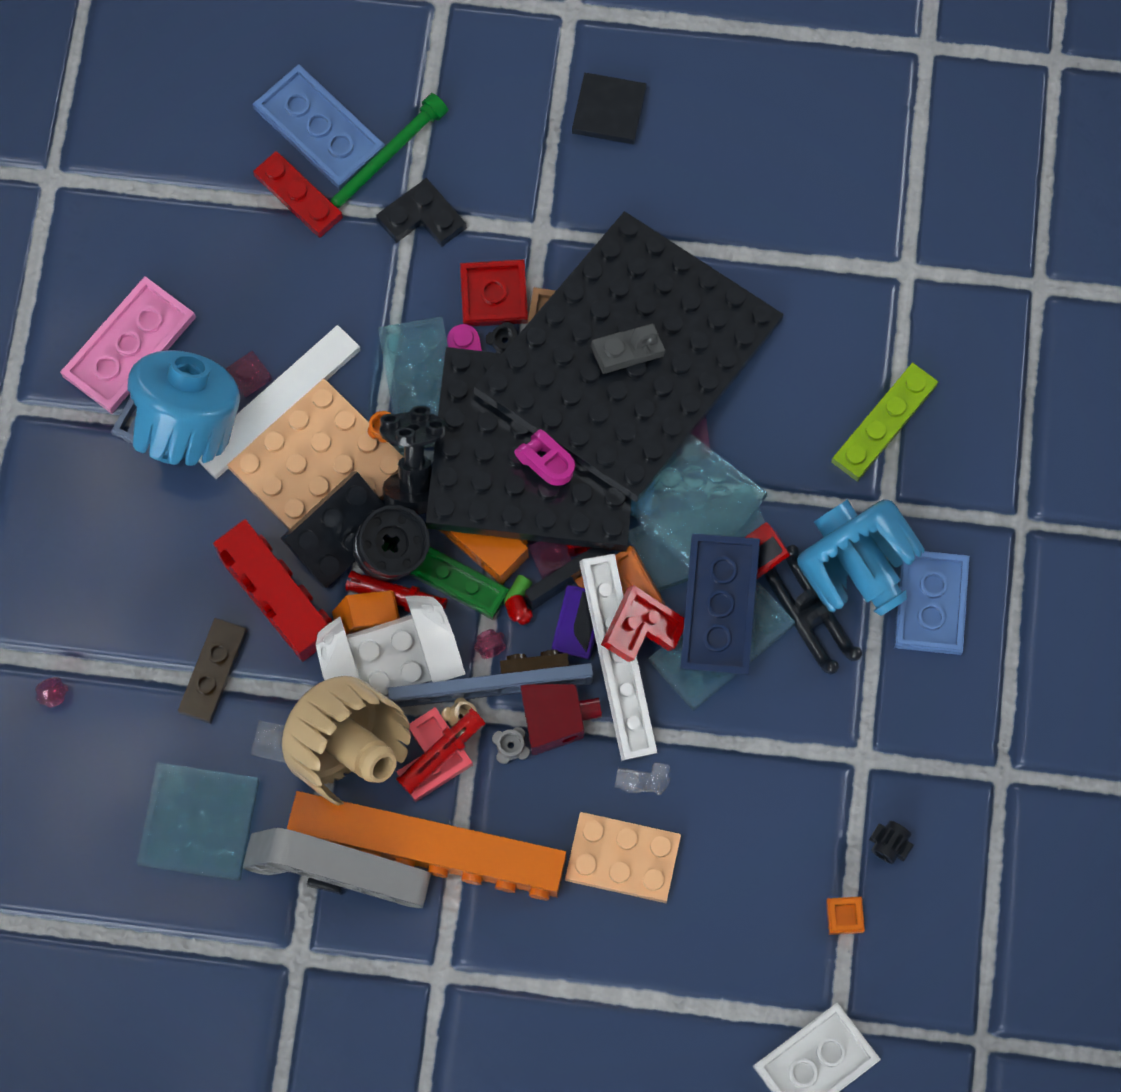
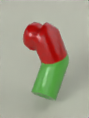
M518 575L505 596L504 604L508 616L513 622L517 621L520 625H526L531 621L533 613L532 610L527 608L524 597L525 590L531 587L532 581L522 575Z

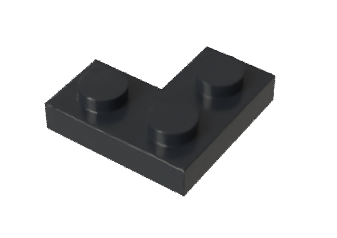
M427 178L376 215L377 221L396 243L420 225L425 227L441 247L467 229L466 222Z

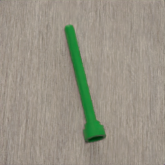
M430 93L422 101L420 113L332 197L331 203L337 208L342 207L429 121L440 120L449 111L446 104L437 95Z

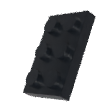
M352 471L281 537V540L320 585L327 588L356 561L353 556V539L357 528L373 511L386 505L357 471Z

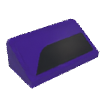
M567 585L551 649L558 650L560 654L567 653L569 656L590 660L595 634L584 588Z

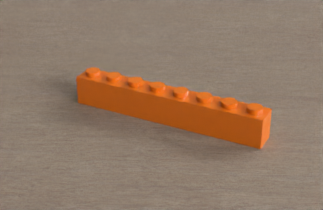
M296 791L287 825L289 830L412 867L428 868V872L437 877L447 878L448 873L462 876L461 881L468 884L481 885L482 881L494 883L495 889L508 893H515L516 889L529 891L530 897L548 901L550 896L558 897L567 858L566 851L342 801L344 803L342 805H335L322 796Z

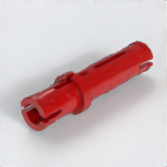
M351 571L348 578H351V581H346L345 590L357 594L394 591L397 605L405 607L407 612H410L405 596L434 597L443 609H446L447 598L421 592L419 587L412 586L407 588L387 581H380L367 575L356 573V571Z
M471 708L450 729L446 727L442 731L443 736L400 777L398 776L396 780L411 795L419 785L457 750L461 752L465 748L464 743L486 724L485 721ZM464 728L465 732L444 750L443 747ZM436 753L439 754V756L430 765H428L420 774H417V771L422 766H424Z

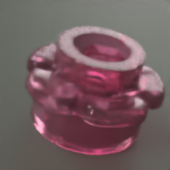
M494 629L486 630L476 637L477 642L474 645V649L480 653L483 659L495 657L506 648L503 641L505 635L502 632H495Z
M59 677L46 679L35 688L37 693L36 700L47 707L57 706L65 700L68 686L63 684Z

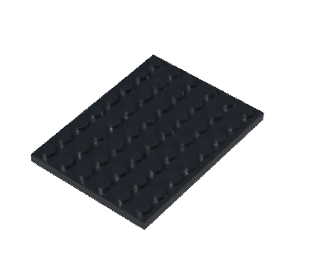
M624 211L477 382L473 393L533 434L539 429L545 431L571 455L576 463L637 503L777 328L784 314ZM653 323L664 346V356L603 374L591 349L592 340Z

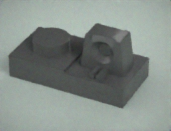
M653 323L594 339L591 343V349L603 374L660 358L665 354L664 346Z

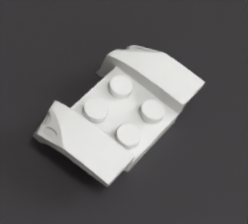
M405 596L411 615L348 635L345 633L341 617H338L317 634L316 648L324 680L338 676L356 677L365 681L383 695L388 694L389 687L421 684L431 680L432 682L446 681L465 675V671L447 616L441 604L434 597Z

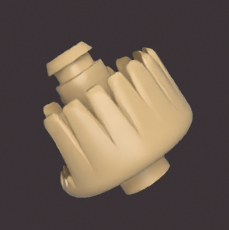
M352 676L333 677L309 689L295 704L284 726L282 753L285 763L295 776L331 803L342 805L344 803L324 784L340 780L345 777L343 774H348L352 771L367 782L381 783L386 781L393 774L396 768V761L403 763L408 755V750L404 744H410L411 733L408 730L410 725L401 707L365 681Z

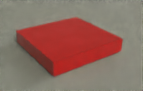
M524 259L460 263L463 324L475 327L502 325L504 322L512 324L528 323Z

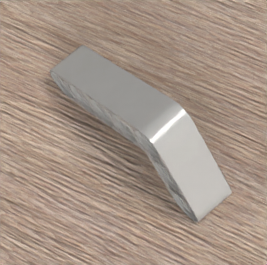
M272 828L252 833L242 867L245 870L263 875L292 872L413 908L424 907L431 873L284 828Z

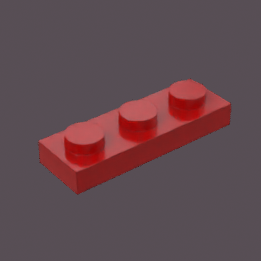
M277 151L253 171L254 177L319 238L343 218L342 212Z

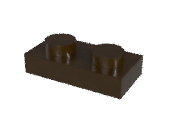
M558 650L543 651L540 653V656L527 657L525 654H513L507 656L506 660L500 661L501 674L569 666L568 654H560Z

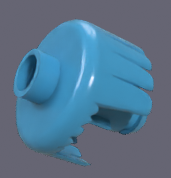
M176 350L158 351L148 354L133 365L128 375L127 387L130 392V398L137 407L134 424V449L140 453H145L150 444L149 456L152 459L172 465L179 464L185 458V464L193 466L198 463L201 456L202 463L212 461L215 456L221 455L229 443L240 403V391L232 375L221 365L206 357Z
M847 499L814 521L823 538L803 550L797 558V563L828 611L834 613L836 609H841L848 601V595L843 588L844 586L847 589L848 575L865 601L873 602L876 607L873 611L880 616L907 600L906 589L901 591L897 584L901 580L888 560L896 568L901 566L903 561L910 565L915 561V554L920 557L922 553L924 554L925 549L893 501L883 499L857 514Z

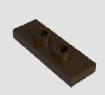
M214 618L178 708L180 714L209 724L212 723L247 634L246 628Z

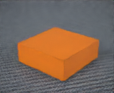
M862 896L826 899L829 935L865 932Z

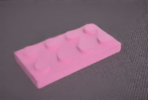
M144 277L60 373L63 378L112 414L130 394L127 387L128 375L133 365L148 354L168 350L196 319L195 313L150 279Z

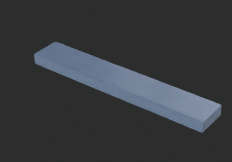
M591 663L389 687L388 695L389 699L399 707L450 702L455 701L457 698L467 700L521 693L520 685L525 684L591 685L593 683V672Z

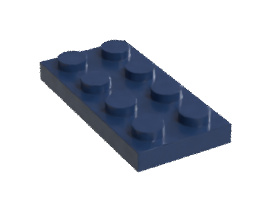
M692 533L681 670L749 675L760 539Z

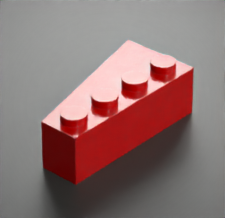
M246 519L242 520L213 542L221 563L299 659L304 662L317 651L316 641L318 632L331 623L332 620L323 609L316 610L311 603L313 597L303 584L298 586L291 578L293 575L292 571L282 559L277 560L271 552L273 550L263 535H258Z

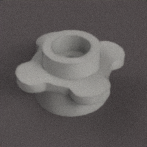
M515 727L513 730L497 731L494 733L492 741L497 745L498 753L496 759L499 763L507 764L510 760L517 758L525 760L529 756V748L524 743L525 731L522 728ZM513 743L514 747L508 748V744Z

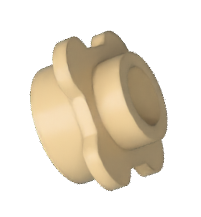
M457 698L453 706L442 710V717L452 727L460 720L458 715L462 718L471 708L476 712L477 710L472 703L464 698ZM463 728L455 736L459 737L463 732H465V729Z

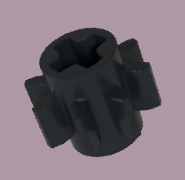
M889 821L886 827L879 823L869 839L875 843L871 851L878 858L889 864H894L897 858L904 862L914 846L908 841L912 834L905 827L894 821Z

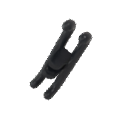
M789 545L787 550L790 556L786 560L792 573L804 590L797 597L796 602L781 580L776 566L764 575L818 665L827 674H834L838 671L839 664L828 656L812 630L813 628L824 623L839 649L851 661L859 660L862 656V651L859 647L852 644L833 612L828 611L826 606H824L798 566V548L795 545Z

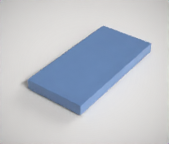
M300 64L294 67L253 103L254 110L339 190L385 147V144Z

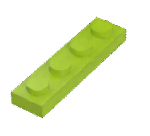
M912 362L834 455L831 463L858 482L937 387L938 381Z

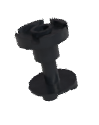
M415 406L410 412L385 414L380 418L379 433L382 438L391 444L404 446V457L398 462V473L384 481L382 488L383 501L386 506L401 505L410 508L416 514L427 513L432 465L431 460L424 456V445L440 440L447 430L445 421L437 415L431 414L430 408L426 406Z

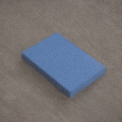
M924 551V554L922 553L920 557L915 554V561L910 565L903 561V564L900 566L901 581L899 582V587L901 591L906 589L907 600L897 606L894 648L962 655L970 556Z

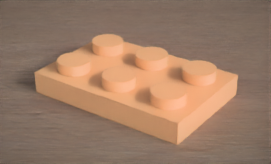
M580 812L565 881L667 903L681 834Z

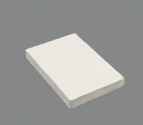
M837 1002L757 1062L753 1068L771 1092H840L881 1059Z

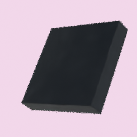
M584 72L572 126V134L634 144L646 92V83Z

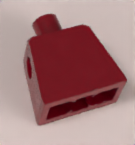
M574 684L520 685L532 755H538L584 738L583 721L602 718L599 697L579 701L577 688Z

